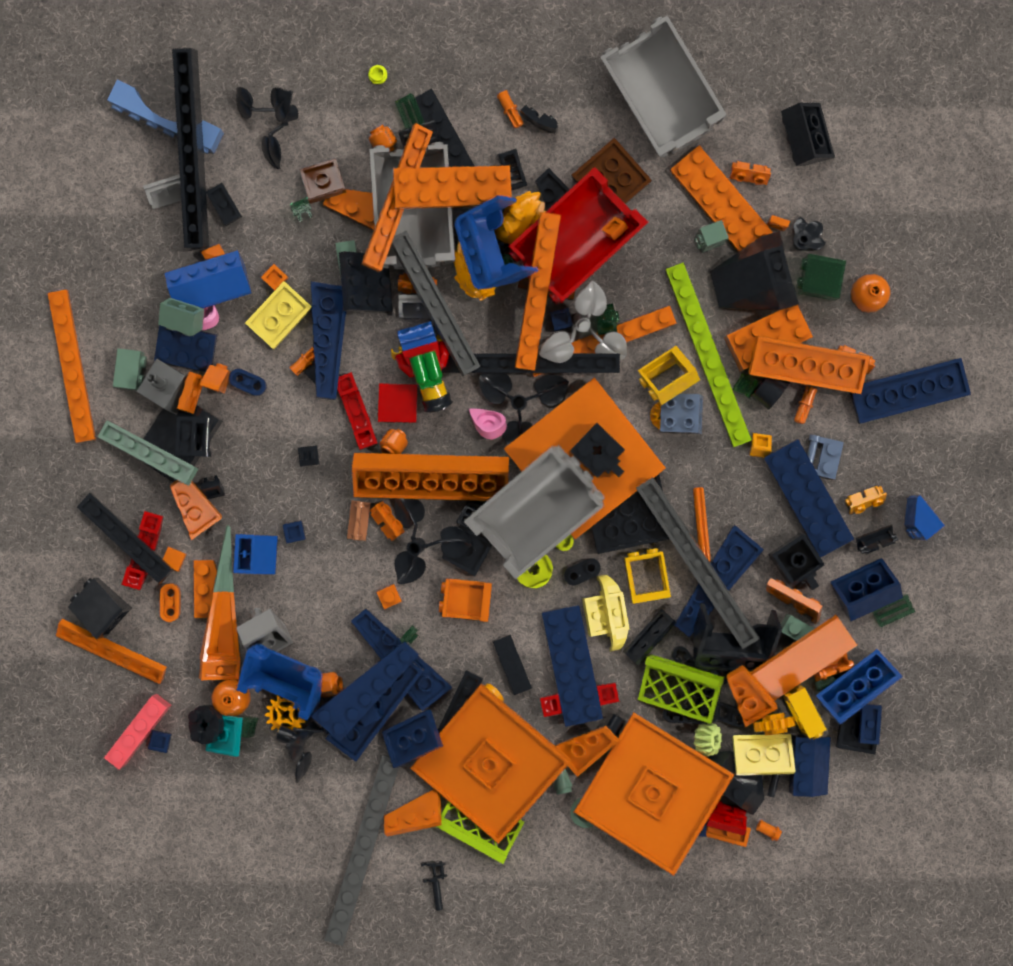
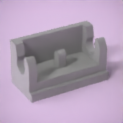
M180 174L143 186L148 202L152 205L153 209L181 201Z
M399 295V318H430L418 295Z

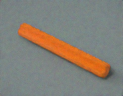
M696 487L693 488L698 545L710 562L704 488Z

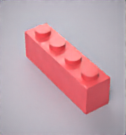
M158 694L151 696L104 758L119 770L123 768L172 705Z

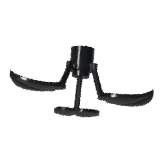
M237 87L236 104L243 118H251L252 111L275 112L277 121L282 122L268 136H263L262 152L266 160L274 168L281 169V147L273 135L284 126H288L289 121L297 120L299 117L297 107L291 105L293 91L275 87L272 89L270 97L273 108H255L252 106L253 97L250 92L243 87Z
M487 373L479 376L480 388L488 401L494 404H501L504 402L505 397L511 399L512 407L517 410L518 422L511 421L507 423V429L503 433V438L507 445L533 426L530 422H522L521 411L527 407V401L540 397L541 402L547 406L558 405L564 399L569 385V381L564 377L545 375L540 377L535 383V390L538 394L526 398L522 395H515L513 397L508 394L512 390L513 384L507 374Z
M396 498V519L402 523L404 528H409L414 524L413 533L410 537L412 541L407 544V551L399 553L395 559L394 564L398 584L411 583L424 574L426 563L424 559L417 556L425 548L442 543L441 550L444 555L449 558H458L464 555L473 543L470 536L463 529L455 526L446 527L441 531L442 540L425 543L422 538H416L417 522L423 520L425 516L424 505L418 499Z
M281 726L279 728L276 740L287 744L285 747L289 752L291 762L295 763L301 757L295 771L296 783H299L306 774L312 760L311 752L306 754L303 752L308 739V733H324L327 735L329 732L324 727L320 729H299L296 727L290 729Z

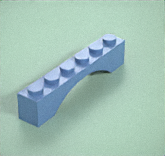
M119 80L116 81L107 99L112 105V109L120 113L125 111L129 113V117L136 121L142 119L146 121V125L153 129L159 127L163 129L164 134L170 137L177 136L176 122L164 119L153 113L144 104L140 94L134 87ZM203 120L204 153L208 154L209 151L215 153L224 132Z

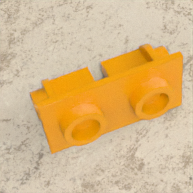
M874 486L864 490L866 496L864 498L860 492L848 496L845 499V504L847 507L850 506L849 514H860L871 506H881L886 500L887 493L883 492L881 486Z

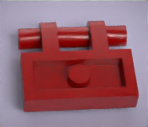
M719 801L707 820V826L744 836L747 831L746 810L739 808L737 805L730 806Z

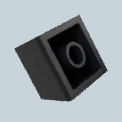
M99 577L90 578L84 583V589L81 593L77 592L70 599L72 603L68 608L96 639L107 637L132 607Z

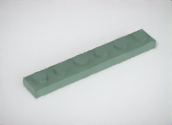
M108 420L98 435L102 440L188 486L198 471V468Z

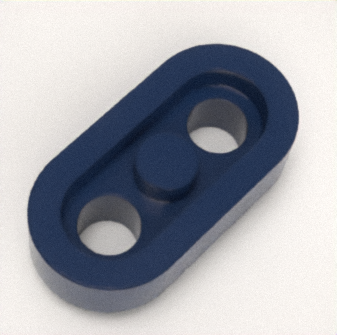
M235 369L229 375V381L232 386L254 396L264 394L267 389L264 379L243 369ZM239 375L243 377L242 382H237ZM256 383H259L261 386L259 390L254 389Z

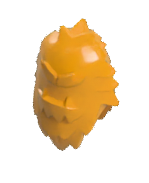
M528 191L521 196L515 197L517 202L507 206L502 212L504 220L502 225L494 230L496 238L511 245L539 219L540 212H546L544 211L545 202L539 200L540 192L531 193V191Z
M459 241L457 251L454 250V266L457 273L454 278L460 284V288L468 296L479 298L480 301L494 296L496 287L489 289H477L474 287Z

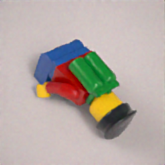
M429 321L397 331L401 347H398V353L391 349V357L396 360L400 370L411 378L415 377L416 383L420 385L423 398L422 404L424 406L423 411L433 413L449 407L453 401L451 400L450 393L446 390L444 381L441 380L443 377L442 369L446 367L449 351L440 335H436L433 322Z

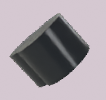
M764 377L751 397L769 410L781 397L790 382Z

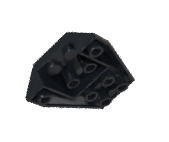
M780 231L761 236L710 271L719 308L783 310L799 305Z

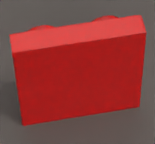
M379 383L378 422L417 423L418 385Z

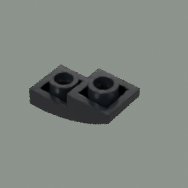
M527 105L520 110V115L532 125L551 133L558 131V122L553 116H548L544 113L539 118L538 112L533 107L529 108Z

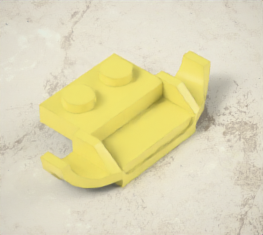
M608 575L596 576L601 585L602 591H599L600 595L582 599L588 635L592 637L607 634V637H610L611 640L610 652L620 650L627 639L628 630H630L623 592Z

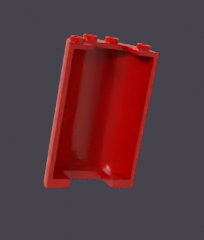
M595 167L545 212L561 215L548 288L549 297L556 304L558 302L562 303L648 224V221L636 209L632 211L608 187V180ZM614 217H617L624 221L629 228L614 241L606 236L601 229ZM539 219L509 245L511 250L509 255L514 261H519L522 266L531 267Z

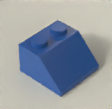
M921 495L909 496L907 498L904 525L907 528L906 533L912 539L928 540L945 526Z

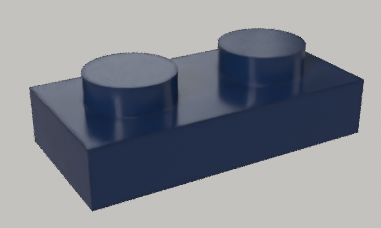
M866 704L860 709L859 743L879 744L882 705Z

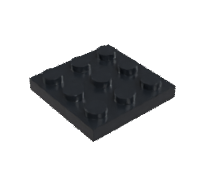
M339 252L344 311L393 312L389 268H382L378 272L362 264L365 253Z

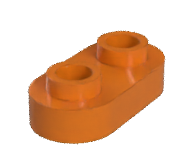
M169 583L160 590V617L166 622H173L180 616L181 590L176 584ZM170 589L174 591L172 597L168 595ZM170 608L174 610L172 616L168 614Z

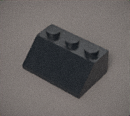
M799 102L781 111L782 122L787 132V140L792 150V159L796 166H806L835 158L820 103Z

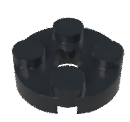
M212 705L199 706L188 715L192 741L200 744H211L218 740L219 734H222L224 730V720L222 715ZM204 722L208 723V726L206 728L204 726Z

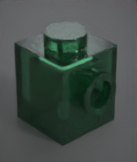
M613 303L607 304L605 311L601 315L595 316L598 335L617 332L619 313L614 310Z

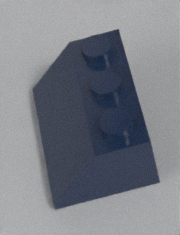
M882 558L830 581L837 599L850 622L903 598L900 582Z
M792 734L795 773L790 774L789 793L793 796L816 797L828 795L831 737L821 736L816 739H809L805 735Z

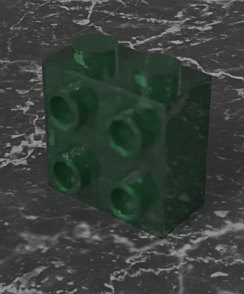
M814 254L806 255L800 263L802 275L797 280L796 288L799 289L798 294L832 301L838 300L841 294L846 260Z

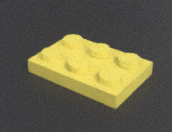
M283 281L245 324L271 348L275 349L312 308L310 304Z
M791 734L733 735L736 775L795 773Z

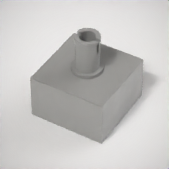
M254 608L256 614L252 610L249 612L252 619L237 627L243 646L247 650L256 644H261L268 649L278 652L293 643L286 625L271 609L262 613L260 608Z

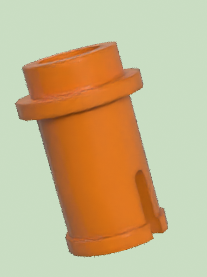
M762 819L756 827V831L770 837L771 841H778L782 833L778 826L774 827Z

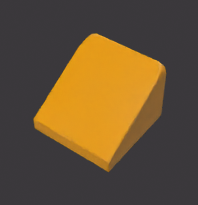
M753 433L750 456L764 458L769 455L772 447V435Z

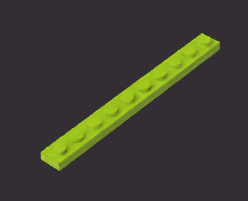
M684 262L665 269L731 444L733 447L752 441Z

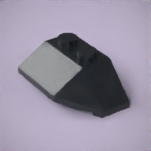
M731 750L718 751L717 754L706 756L734 774L723 794L738 806L754 815L765 800L762 775H736L734 753Z

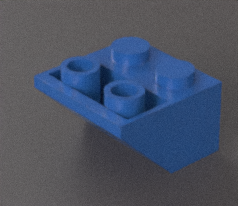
M236 534L233 573L276 574L278 536Z

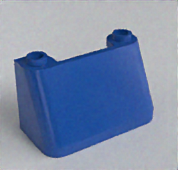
M256 644L246 651L237 690L246 693L248 689H255L257 693L262 689L294 702L293 708L296 710L299 708L298 717L308 720L318 708L321 700L322 673L315 667H310L268 649L264 645Z

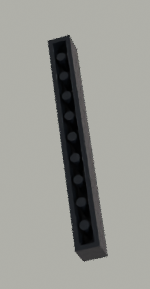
M193 48L172 49L184 248L209 247L198 50Z

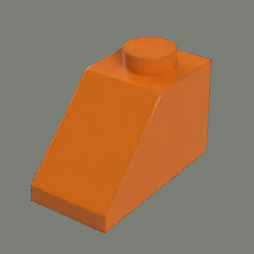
M216 363V366L210 365L200 385L225 394L231 371L227 370L228 366Z

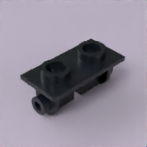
M892 524L856 538L858 552L860 551L861 554L865 553L866 555L879 550L877 544H881L884 548L898 541L897 535L893 534Z

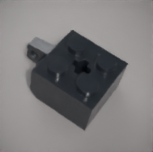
M598 423L569 451L596 478L604 471L608 474L612 471L617 477H620L625 472L618 465L620 462L618 457L625 449ZM592 447H601L600 452L602 454L593 455L594 449Z
M804 533L797 534L768 554L789 586L793 587L801 582V584L806 583L811 590L819 587L814 577L817 575L816 571L825 565ZM794 556L800 557L798 559L799 563L793 562L795 560Z

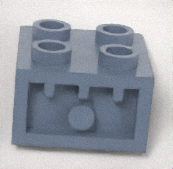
M678 394L661 405L660 431L702 434L703 396L701 394Z

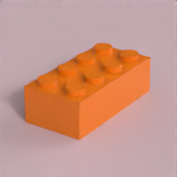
M797 305L768 315L728 334L724 339L739 371L742 372L750 368L757 335L796 343H803L813 336Z

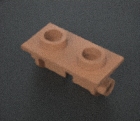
M351 501L347 539L366 541L371 503Z

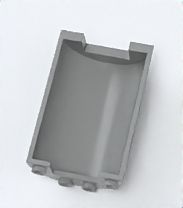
M660 16L652 22L653 25L650 26L648 33L643 32L639 34L635 41L632 43L627 42L620 46L619 49L618 47L614 49L608 48L602 53L601 59L658 155L666 157L668 155L667 152L671 151L673 154L703 137L712 130L714 123L720 124L727 114L669 17L665 16L662 18Z
M434 142L432 145H428V150L424 154L420 168L449 167L447 144L443 145L442 142ZM382 145L374 146V149H370L375 226L393 181V168L398 167L404 149H397L390 153L389 148H385ZM452 208L404 209L394 236L407 230L427 268L439 267L440 262L444 261L445 265L453 263L455 261ZM390 246L383 268H389L388 265H393L394 269L404 270L392 246Z
M559 445L550 447L464 521L476 536L482 533L505 558L503 566L515 579L604 507L603 500L605 497L593 484L592 475L587 470L584 472L580 467L581 464L575 456L570 457Z

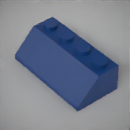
M238 250L164 273L171 298L201 308L252 293L246 267Z
M876 649L817 694L816 697L827 713L836 722L842 724L902 678V675Z

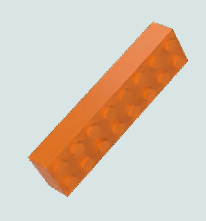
M354 453L352 463L354 497L488 501L508 484L509 457Z

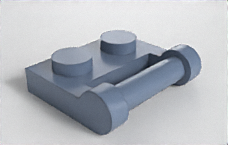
M810 434L807 456L813 464L817 444L821 443L822 449L818 466L815 470L820 477L835 480L844 442Z

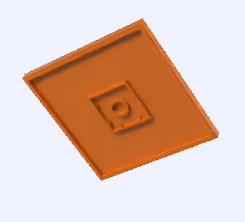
M595 377L504 448L522 472L552 446L559 445L565 453L572 457L573 455L569 451L598 423L625 449L618 457L620 460L618 465L625 471L620 477H617L612 471L609 474L604 471L598 478L592 475L593 484L605 497L603 500L604 507L571 533L574 539H577L638 491L636 489L637 486L651 477H656L666 469ZM592 447L594 449L593 455L602 454L600 452L601 447ZM582 464L580 465L585 472L587 469Z
M480 684L439 733L443 747L418 758L410 769L499 844L572 760L483 684Z
M633 712L618 737L619 741L612 747L574 813L674 876L734 777V774Z

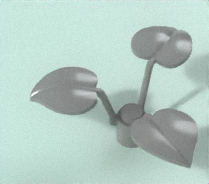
M591 280L575 299L574 305L578 313L574 315L572 320L574 326H572L571 339L565 331L554 333L542 345L539 352L541 357L556 363L569 360L574 353V347L571 343L575 339L576 330L579 332L589 331L600 342L595 347V353H620V361L626 357L627 343L620 333L609 332L602 340L591 328V322L588 318L591 317V314L594 316L601 315L607 306L604 291L596 282Z

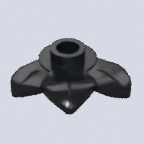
M799 217L793 225V232L795 234L793 246L797 250L805 251L812 249L816 251L823 248L826 243L820 238L823 232L821 222L813 221L807 223L803 217Z

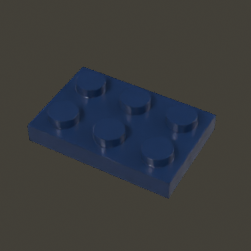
M159 325L154 361L159 359L164 363L206 372L209 366L213 365L218 334L200 331L193 336H186L182 332L168 330L166 327Z
M425 710L382 732L393 768H399L443 747L431 710Z

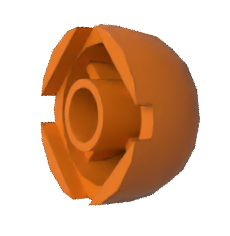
M876 274L860 277L851 289V300L859 310L867 313L882 309L888 303L891 295L888 282L882 276Z
M238 679L223 680L213 690L211 696L212 705L221 715L238 716L250 704L251 696L249 689L246 693L237 690Z

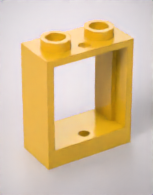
M674 346L638 370L641 377L638 379L644 389L648 388L651 398L654 401L658 400L661 405L700 381L696 368L677 346ZM677 363L685 374L658 391L650 380Z
M658 548L646 550L647 554L639 555V551L627 553L628 557H624L632 604L671 597L663 551L658 552ZM657 557L663 590L636 594L630 562Z
M798 685L784 694L783 698L791 714L795 716L801 733L809 739L821 737L827 729L806 689Z

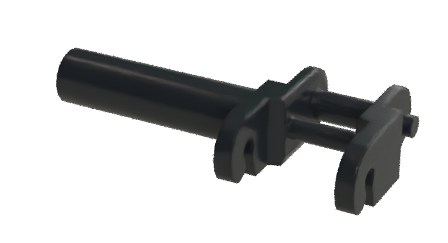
M436 861L421 863L422 867L427 865L433 869V878L423 879V883L427 881L432 882L436 911L443 910L438 878L443 880L447 877V874H444L443 867L446 863L439 861V863H436ZM439 866L440 875H436L435 867Z

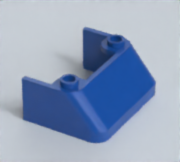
M498 195L458 216L455 221L456 232L474 287L477 289H489L515 283L539 271L538 267H519L514 263L505 265L494 230L499 228L504 220L501 209L517 202L516 198Z

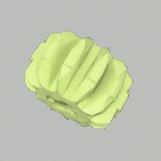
M713 723L699 724L697 729H695V742L693 743L696 746V751L704 756L717 754L718 750L721 749L720 744L722 742L720 727Z

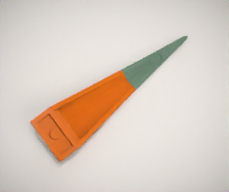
M228 524L225 529L200 654V680L239 679L240 652L233 587L231 530Z

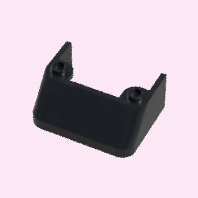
M701 603L694 624L693 659L696 667L708 670L734 671L743 665L750 673L772 658L783 630L776 610H771L767 624L752 626L758 634L759 640L742 649L733 634L713 632V624L709 619L706 606Z

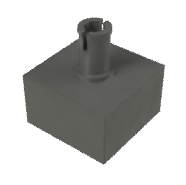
M156 359L137 392L177 415L180 410L177 408L179 398L182 395L185 379L188 376Z

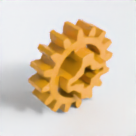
M277 695V700L272 698L270 702L273 705H267L266 707L270 710V712L265 714V716L270 717L266 723L273 724L271 730L275 728L279 730L282 723L292 725L285 726L290 729L294 727L301 729L303 727L301 723L307 721L300 717L297 719L295 709L293 708L294 702ZM288 701V702H291L292 704H291V705H284V704L281 703V702ZM274 710L277 712V719L274 717ZM288 710L290 712L289 717H283L284 712Z
M785 713L769 714L762 717L761 721L753 723L754 732L764 731L765 735L788 732L787 728L797 726L795 716L785 717Z

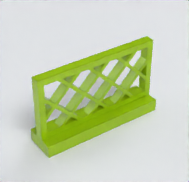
M653 654L646 657V668L638 700L711 724L725 677ZM650 669L656 670L661 678L653 682L649 676ZM670 675L675 676L679 683L672 688L666 680V677ZM662 680L667 691L659 694L654 684ZM688 681L693 682L697 688L696 691L690 694L684 685ZM650 686L656 694V697L652 699L644 697L645 689ZM681 686L686 696L678 700L672 690ZM706 687L715 689L714 696L708 700L702 691ZM668 692L674 700L670 705L664 703L661 697ZM699 692L704 702L696 706L691 695ZM686 698L693 707L688 711L684 710L679 703ZM706 704L710 711L708 717L702 716L697 708Z
M448 801L441 814L442 825L436 827L504 864L524 821L520 819L516 830L506 835L508 845L504 851L498 848L496 841L492 838L482 839L479 833L480 828L476 824L475 829H464L462 820L468 819V817L461 818L459 810L455 806L450 807L451 803ZM456 808L459 819L450 821L444 818L448 810ZM459 821H460L461 827H460L459 825L455 824V822H459Z

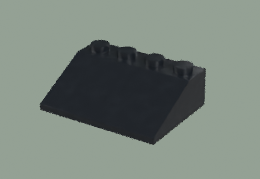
M196 405L194 414L180 409L176 415L163 408L143 440L175 456L177 416L213 418V424H211L210 441L223 421ZM197 424L196 450L202 451L203 424ZM175 456L192 466H195L200 458L196 456ZM147 464L152 469H154L170 481L175 482L177 480L167 475L166 473L154 468L153 466Z

